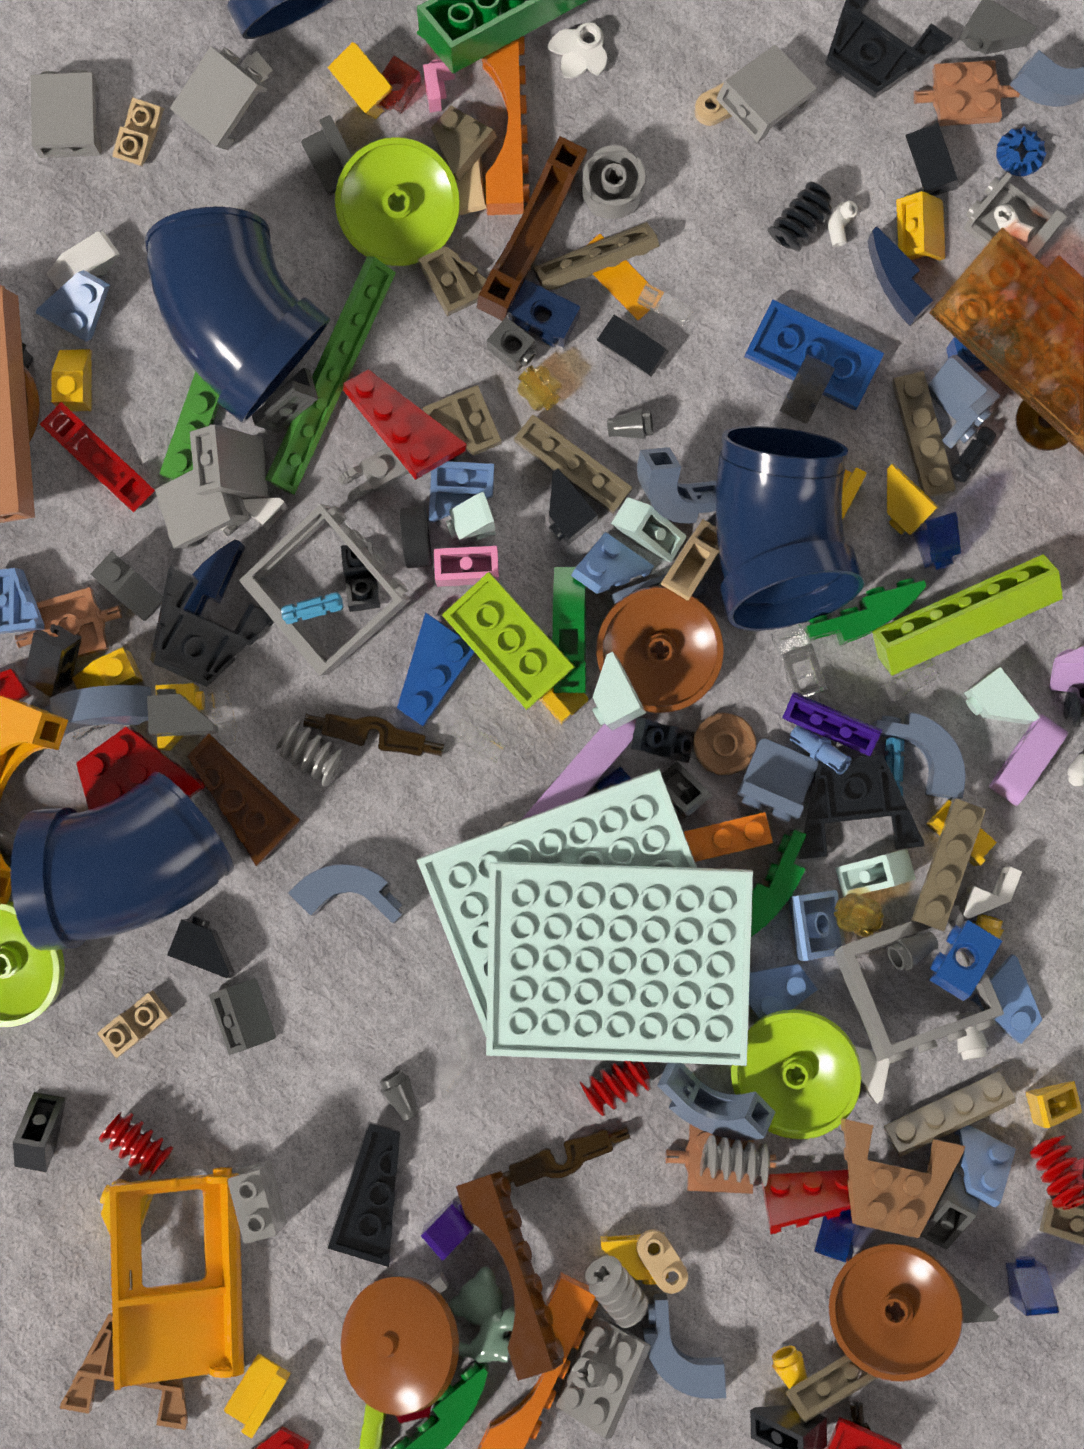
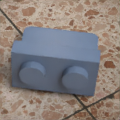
M952 355L945 362L928 385L930 396L957 421L942 440L950 449L960 440L964 444L967 443L978 431L975 426L980 427L990 417L992 413L989 409L1000 397L989 384L957 355Z
M761 739L757 744L736 795L743 798L742 803L759 810L763 806L772 810L771 815L786 822H789L790 819L796 820L800 818L804 806H802V802L817 769V761L768 739Z

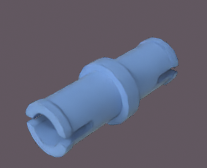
M798 725L792 730L791 737L789 738L790 741L809 752L810 758L815 761H822L839 775L849 768L850 761L852 760L851 757L846 756L833 747L828 738L819 737L812 731Z

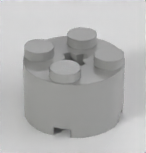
M606 146L594 153L584 166L582 181L583 198L593 215L607 219H619L637 210L642 200L645 183V169L642 161L623 146Z

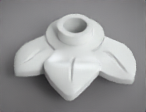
M584 23L576 30L563 29L553 36L548 44V50L562 55L561 71L566 79L579 77L586 69L595 75H600L607 63V54L602 47L604 34L601 28L594 23ZM585 37H592L594 41L592 43H585L583 39Z

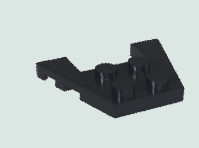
M845 0L825 64L873 98H876L943 52L951 45L954 39L931 23L916 44L911 47L862 13L870 0Z
M171 565L168 569L150 660L161 668L208 687L236 660L234 657L246 645L251 646L258 639L257 635L267 625L271 627L275 622L263 608L252 603L249 604L235 630H231L185 609L184 607L199 580L195 576Z
M883 754L851 758L849 768L841 775L837 774L836 771L822 761H819L804 828L806 836L800 848L799 860L828 857L824 824L891 817L895 850L925 846L924 840L917 829Z

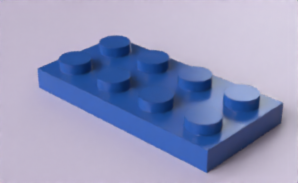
M772 299L744 357L856 411L884 353Z

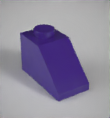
M453 1199L424 1225L420 1236L443 1261L474 1229L475 1224L466 1219L461 1203L458 1205Z

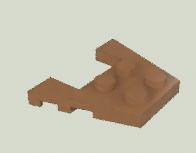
M841 1118V1131H844L845 1139L844 1156L845 1160H847L849 1180L847 1181L852 1223L919 1238L953 1174L965 1146L933 1139L927 1173L892 1166L867 1159L873 1125Z
M112 1312L105 1319L88 1351V1355L73 1379L67 1394L64 1396L60 1409L89 1414L92 1410L97 1379L114 1382ZM182 1378L135 1385L162 1390L156 1425L186 1430L188 1427V1415Z

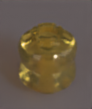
M531 365L526 369L527 372L524 370L518 377V380L521 382L517 387V392L528 401L533 410L539 411L545 407L549 411L553 408L552 404L555 406L562 398L558 395L562 390V384L559 380L552 377L546 366L540 365L534 369Z
M849 893L836 903L834 910L837 911L834 912V917L841 930L854 932L856 935L864 938L871 936L881 928L883 920L880 919H883L884 915L881 912L880 904L876 900L864 898L858 893Z

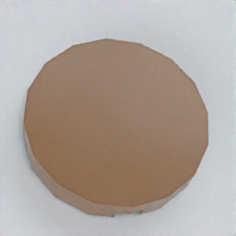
M718 713L708 717L698 727L693 739V751L698 762L707 771L716 775H733L742 771L751 762L756 749V736L752 727L742 717L731 713Z

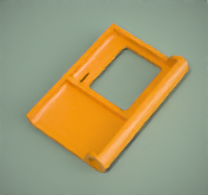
M232 1167L213 1168V1174L109 1185L114 1390H121L122 1387L207 1374L217 1378L236 1377L244 1374L241 1233L228 1185V1179L239 1174L232 1173ZM200 1189L203 1192L204 1278L200 1281L144 1287L142 1283L141 1198L148 1194ZM130 1270H131V1289H130Z

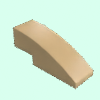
M702 519L666 574L661 585L687 601L690 599L719 554L716 526Z

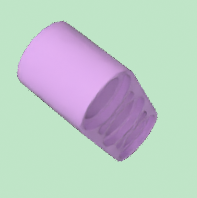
M1043 714L1038 715L1040 718L1032 722L989 786L990 789L1015 806L1021 803L1068 734L1065 729Z

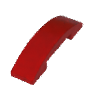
M62 402L39 424L133 513L155 492V489Z

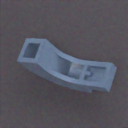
M1038 50L1025 62L1009 85L1025 98L1035 103L1053 107L1068 106L1084 99V65L1076 69L1064 68L1054 63Z
M670 447L640 450L637 464L638 480L652 506L661 516L678 523H696L699 513L716 511V481L691 484L678 483L681 465Z
M110 685L72 690L51 697L50 705L46 706L45 710L68 719L64 735L93 725L122 724L136 726L148 720L147 696L151 695V687Z
M912 712L905 715L904 724H901V718L882 716V720H876L872 723V726L882 729L880 737L901 738L913 744L922 752L928 765L925 795L952 800L955 798L963 799L966 779L964 760L958 745L941 725L928 717Z
M340 864L318 869L304 877L288 892L311 916H315L333 897L347 892L357 893L367 898L393 924L404 915L399 910L403 906L401 902L390 892L386 896L382 893L390 882L370 869L355 865Z
M667 1063L657 1085L672 1100L669 1106L670 1110L689 1124L719 1137L733 1140L763 1139L766 1137L775 1111L756 1092L732 1095L716 1091L701 1082L683 1063Z
M666 1293L653 1294L654 1304H648L649 1324H655V1327L642 1328L644 1341L651 1345L648 1356L655 1370L669 1385L689 1396L703 1399L726 1398L725 1365L722 1357L696 1358L681 1352L670 1337Z

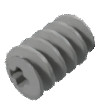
M297 720L284 733L277 744L276 750L281 748L280 756L282 758H287L291 755L290 763L294 766L302 762L301 771L304 773L312 769L311 778L314 780L323 776L322 785L327 787L339 774L347 759L340 760L341 749H338L333 754L329 753L332 745L331 742L326 743L322 747L319 746L322 736L317 735L310 740L311 729L309 727L300 733L298 730L301 722Z
M709 1135L702 1151L700 1176H702L707 1167L710 1170L711 1178H715L718 1171L722 1170L724 1180H728L731 1173L735 1172L737 1182H741L744 1175L748 1174L750 1184L754 1185L757 1177L761 1176L763 1186H766L770 1169L768 1147L766 1144L761 1143L756 1152L754 1143L748 1141L743 1150L741 1141L735 1139L730 1148L728 1138L722 1137L717 1146L715 1136Z
M604 1256L595 1260L588 1267L585 1279L589 1283L590 1293L608 1311L616 1324L621 1328H628L637 1324L646 1314L648 1297L639 1284L634 1281L633 1277L628 1274V1271L622 1266L621 1262L614 1256Z

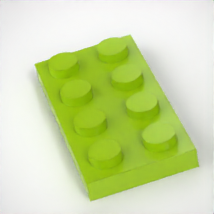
M490 572L486 573L442 614L445 620L526 710H529L575 668Z

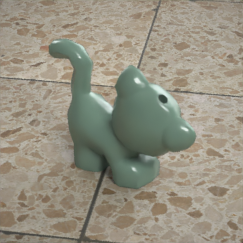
M487 1266L482 1267L475 1278L470 1279L462 1287L459 1295L453 1297L448 1306L456 1316L464 1317L474 1325H480V1331L470 1345L459 1341V1355L472 1358L481 1363L492 1361L508 1363L510 1355L507 1348L511 1338L508 1332L513 1331L515 1305L510 1306L504 1312L502 1311L503 1293L496 1284L494 1272Z

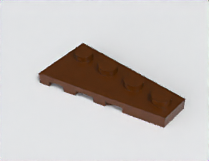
M208 734L188 754L187 757L208 791L211 792L223 815L226 816L240 842L248 851L252 861L258 867L302 820L211 734Z

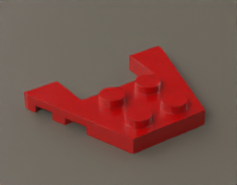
M125 726L76 762L89 810L124 795L136 785L146 781L154 772L165 775L189 798L205 788V785L200 780L191 776L182 766L173 762L160 749L128 726Z

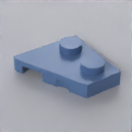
M968 1125L954 1132L955 1135H959L960 1144L965 1146L960 1158V1165L964 1170L963 1181L967 1194L996 1208L1002 1201L1016 1149Z

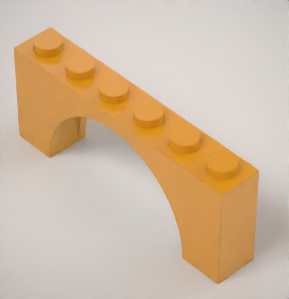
M0 696V800L12 773L26 757L42 749L59 750L68 719L28 703ZM0 852V903L8 904L12 892L11 868L6 864Z

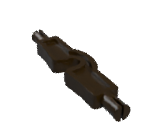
M308 713L305 715V719L316 721V723L304 721V727L322 730L324 736L341 739L358 746H364L369 732L376 729L380 733L378 748L381 751L405 753L421 757L423 753L440 757L443 755V751L431 748L444 750L445 744L427 741L424 734L396 729L390 722L379 717L366 716L351 719L329 713L325 715V718Z
M627 1126L609 1133L606 1129H602L588 1135L566 1140L564 1147L567 1160L564 1163L556 1162L551 1149L544 1148L525 1159L511 1163L509 1170L502 1174L503 1177L508 1179L510 1184L514 1182L516 1187L543 1177L563 1178L575 1173L585 1161L612 1152V1145L631 1139V1137L627 1133Z

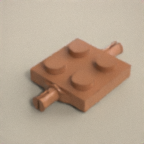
M995 60L934 64L932 69L934 83L932 90H915L913 98L914 104L932 103L937 112L939 126L1000 122L1002 118L1001 98H1018L1020 93L1010 85L1000 84L997 78Z
M90 587L36 603L44 622V630L42 631L47 632L52 637H58L57 634L50 631L51 624H55L73 635L78 634L82 637L77 658L109 649L105 635V622L123 618L119 605L101 610L96 603L93 589ZM37 630L15 635L18 648L30 645L33 633Z
M689 1125V1141L685 1151L666 1149L667 1156H678V1158L665 1157L666 1164H685L688 1174V1191L753 1194V1184H750L748 1174L744 1175L741 1182H737L735 1172L731 1173L728 1180H724L722 1170L718 1171L715 1178H711L710 1170L706 1167L704 1173L700 1176L701 1156L705 1142L709 1135L715 1136L718 1146L722 1137ZM728 1139V1141H729V1146H730V1148H731V1146H732V1144H733V1142H734L735 1140H733V1139ZM740 1140L743 1150L748 1141L754 1143V1140ZM770 1154V1160H776V1154ZM770 1162V1168H776V1162Z

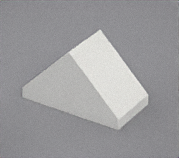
M855 1046L862 1068L861 1085L871 1101L877 1104L883 1098L890 1061L887 1058L878 1062L873 1049Z

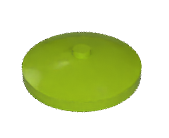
M399 137L385 138L364 146L346 163L336 186L335 208L338 222L344 235L361 254L366 257H375L385 265L406 266L416 264L419 258L442 248L453 233L459 215V191L451 169L433 149L412 139Z
M8 901V904L0 903V1027H14L34 1020L53 1004L63 985L65 962L62 949L38 950L27 941L18 923L13 901Z
M790 1009L768 1014L756 1021L748 1029L747 1066L731 1065V1079L735 1095L756 1092L775 1111L768 1132L790 1139H810L831 1132L841 1125V1118L847 1119L861 1090L862 1068L854 1044L838 1025L817 1013Z

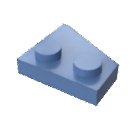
M82 270L77 272L40 305L35 313L87 342L93 338L110 284Z
M447 461L432 470L429 522H436L450 516L449 510L478 493L484 492L486 499L492 498L495 465Z
M605 532L577 565L571 576L598 594L609 590L612 586L627 584L631 578L642 575L643 578L647 577L654 568V565Z
M18 568L0 569V634L44 630V622L24 570Z
M1011 954L989 978L1004 1012L1003 1015L994 1020L1015 1041L1022 1044L1040 1024L1042 1017L1019 960L1014 954ZM976 993L971 998V1001L984 1011Z
M799 964L750 972L749 1006L757 1017L761 1019L777 1011L795 1008L818 989Z

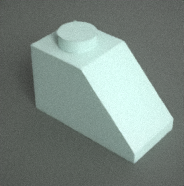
M484 492L476 494L449 510L451 520L446 521L451 538L458 537L460 546L496 534L494 520Z
M629 497L626 498L611 523L629 539L670 563L687 537L668 519L661 516L654 507Z
M614 652L607 654L592 697L596 704V707L592 708L599 724H606L613 731L646 712L619 658Z
M1001 667L989 673L964 692L968 698L966 700L967 706L975 715L980 714L982 718L1029 724L1040 718Z
M908 849L835 867L844 898L897 886L916 879Z

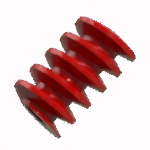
M623 1061L624 1068L622 1069L616 1063H612V1074L610 1075L604 1069H601V1081H598L592 1075L589 1076L590 1087L588 1088L582 1082H579L594 1110L601 1116H604L606 1114L605 1104L613 1110L617 1109V1097L626 1104L628 1102V1091L635 1097H638L640 1095L639 1085L647 1091L651 1090V1077L642 1062Z
M120 1112L100 1135L99 1141L102 1143L111 1138L109 1150L114 1151L121 1147L119 1158L124 1159L131 1155L128 1166L132 1168L141 1163L138 1174L143 1176L151 1172L150 1180L169 1158L174 1147L169 1146L161 1150L160 1148L164 1140L162 1137L154 1142L150 1141L154 1132L152 1129L142 1134L141 1129L144 1122L140 1121L135 1125H131L134 1114L131 1112L122 1117V1112Z
M1063 1135L1041 1142L1031 1150L1030 1155L1033 1159H1040L1035 1164L1038 1171H1046L1041 1176L1042 1182L1052 1183L1046 1191L1048 1195L1056 1196L1052 1201L1053 1207L1068 1210L1084 1204V1195L1082 1193L1084 1182H1077L1076 1180L1083 1174V1170L1071 1169V1166L1078 1161L1077 1157L1066 1158L1065 1154L1072 1149V1146L1060 1144L1066 1137Z

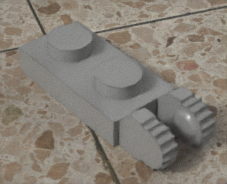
M386 447L358 463L359 466L352 467L342 473L338 480L342 485L348 484L364 474L368 482L355 487L348 493L349 499L355 501L372 491L375 493L409 472L391 449Z

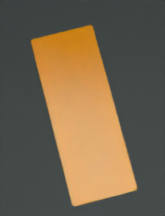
M598 234L586 246L603 240L605 238L601 234ZM627 260L622 261L617 266L607 267L593 273L637 320H640L662 300V296Z

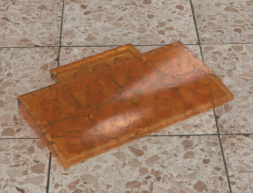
M1002 227L989 239L962 271L929 314L1084 455V277L1060 255L1046 268Z

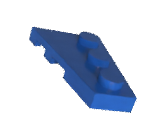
M426 612L397 706L400 711L421 726H425L475 654L461 636Z

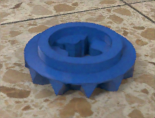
M1025 127L1015 130L1012 128L998 142L996 149L997 160L1000 166L1011 175H1031L1044 162L1047 154L1044 147L1045 141H1042L1037 136V131L1031 132L1026 130ZM1023 142L1025 150L1029 152L1026 153L1020 162V154L1018 151H1014V149H1017L1020 143Z

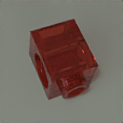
M393 56L381 74L391 85L401 84L403 87L398 91H391L379 104L389 111L394 109L402 114L422 84L418 70L398 57Z

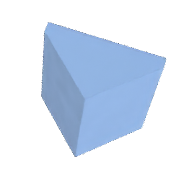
M837 890L796 895L789 898L788 902L797 960L807 961L834 956V951L840 946L845 945Z

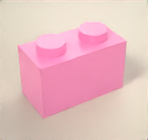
M497 546L434 549L435 582L437 587L475 585L488 572L500 583Z

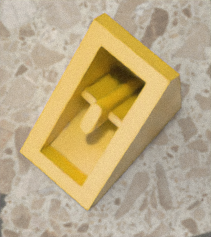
M1075 1081L1025 1092L1032 1121L1040 1127L1051 1128L1083 1113Z

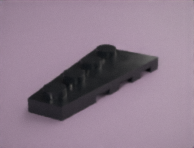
M368 1122L327 1244V1249L389 1267L400 1142L399 1130Z

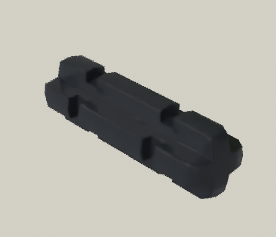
M986 426L979 428L975 434L976 440L972 439L958 459L960 463H955L951 469L954 480L961 483L967 481L972 473L970 469H975L988 450L986 446H990L996 438V434L991 428Z

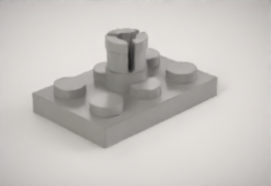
M594 1314L555 1406L603 1438L612 1439L651 1345L602 1315Z

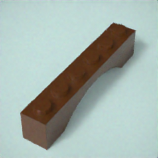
M559 136L511 238L479 293L477 309L501 321L507 317L518 291L530 272L583 167L588 149Z
M498 1171L456 1186L466 1219L479 1227L493 1242L510 1274L514 1291L515 1317L513 1332L507 1349L517 1380L520 1381L556 1369L564 1363L563 1346L554 1334L552 1327L553 1315L550 1308L545 1305L541 1294L543 1290L542 1281L539 1275L534 1272L531 1263L532 1251L529 1243L524 1241L520 1229L522 1226L521 1217L517 1209L513 1207L510 1198L511 1186L508 1179L503 1177L502 1171Z

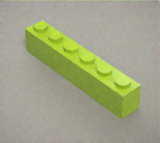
M1042 554L872 631L878 658L890 675L893 676L1063 599L1059 570Z

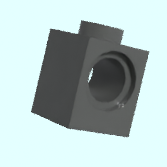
M507 317L504 318L486 340L487 350L516 372L521 365L524 367L528 366L536 355L534 351L535 339ZM510 341H517L522 345L521 349L516 352L508 351L505 346Z

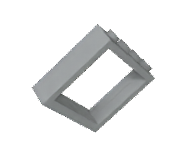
M324 504L316 507L239 580L319 676L329 675L410 601L409 597L405 594L408 591L406 586L397 577L392 579L385 570L387 565L384 560L376 553L371 554L364 546L367 543L365 538L357 530L353 529L351 531L345 524L346 517L343 512L335 505L331 507ZM326 521L393 598L383 610L331 657L300 621L286 624L282 619L281 608L286 604L265 581V578Z
M958 905L953 906L947 922L950 931L955 925L960 927L965 923ZM914 921L848 943L834 951L878 1062L887 1058L890 1064L908 1057L906 1051L918 1048L919 1053L933 1049L938 1046L936 1040L947 1037L949 1042L967 1036L965 1030L976 1026L978 1032L997 1025L994 1019L1004 1014L988 974L985 971L975 988L984 1011L891 1045L856 958L891 946L895 940L936 930ZM959 951L965 966H969V957L964 952Z

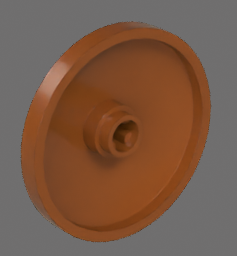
M652 586L626 595L611 608L599 630L596 655L601 672L607 654L614 652L619 658L644 710L654 713H666L681 710L694 704L710 690L721 670L724 644L721 629L714 614L700 599L692 595L687 601L664 586Z
M879 1244L856 1254L838 1273L829 1299L830 1323L836 1341L842 1351L860 1369L884 1380L911 1381L931 1374L951 1356L959 1342L963 1328L962 1299L951 1274L932 1255L907 1244Z
M407 1276L383 1278L368 1285L352 1302L342 1327L341 1356L346 1376L357 1395L367 1405L379 1412L390 1415H405L428 1408L447 1390L458 1363L459 1335L450 1307L441 1294L431 1285L417 1278Z

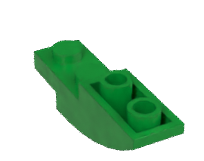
M554 567L552 642L575 666L571 672L554 686V693H586V586L571 576L576 567Z
M914 578L902 580L896 583L897 588L885 591L884 586L866 591L867 596L859 601L861 611H858L857 607H852L840 611V617L828 620L827 615H823L809 620L810 625L803 629L806 642L836 634L839 646L871 634L873 630L886 625L902 613L925 589V580L916 583Z
M794 829L790 831L789 835L785 833L782 835L777 847V851L781 852L777 864H770L764 880L768 881L767 887L759 883H754L751 937L764 928L779 913L793 894L804 874L805 868L794 864L806 834Z
M474 1362L460 1374L462 1379L453 1386L450 1384L444 1394L433 1404L432 1410L437 1416L434 1418L430 1414L423 1419L416 1427L419 1431L410 1438L404 1435L391 1446V1449H446L462 1430L474 1411L484 1389L489 1364L484 1362L477 1365Z

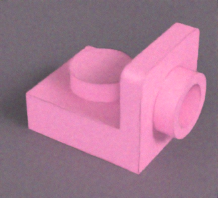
M437 59L423 65L430 113L442 111L441 99H446L444 81L455 79V73L452 74L443 61Z

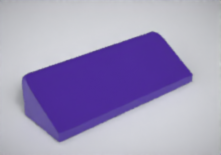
M793 692L782 717L784 720L868 756H871L882 732V729L796 692Z

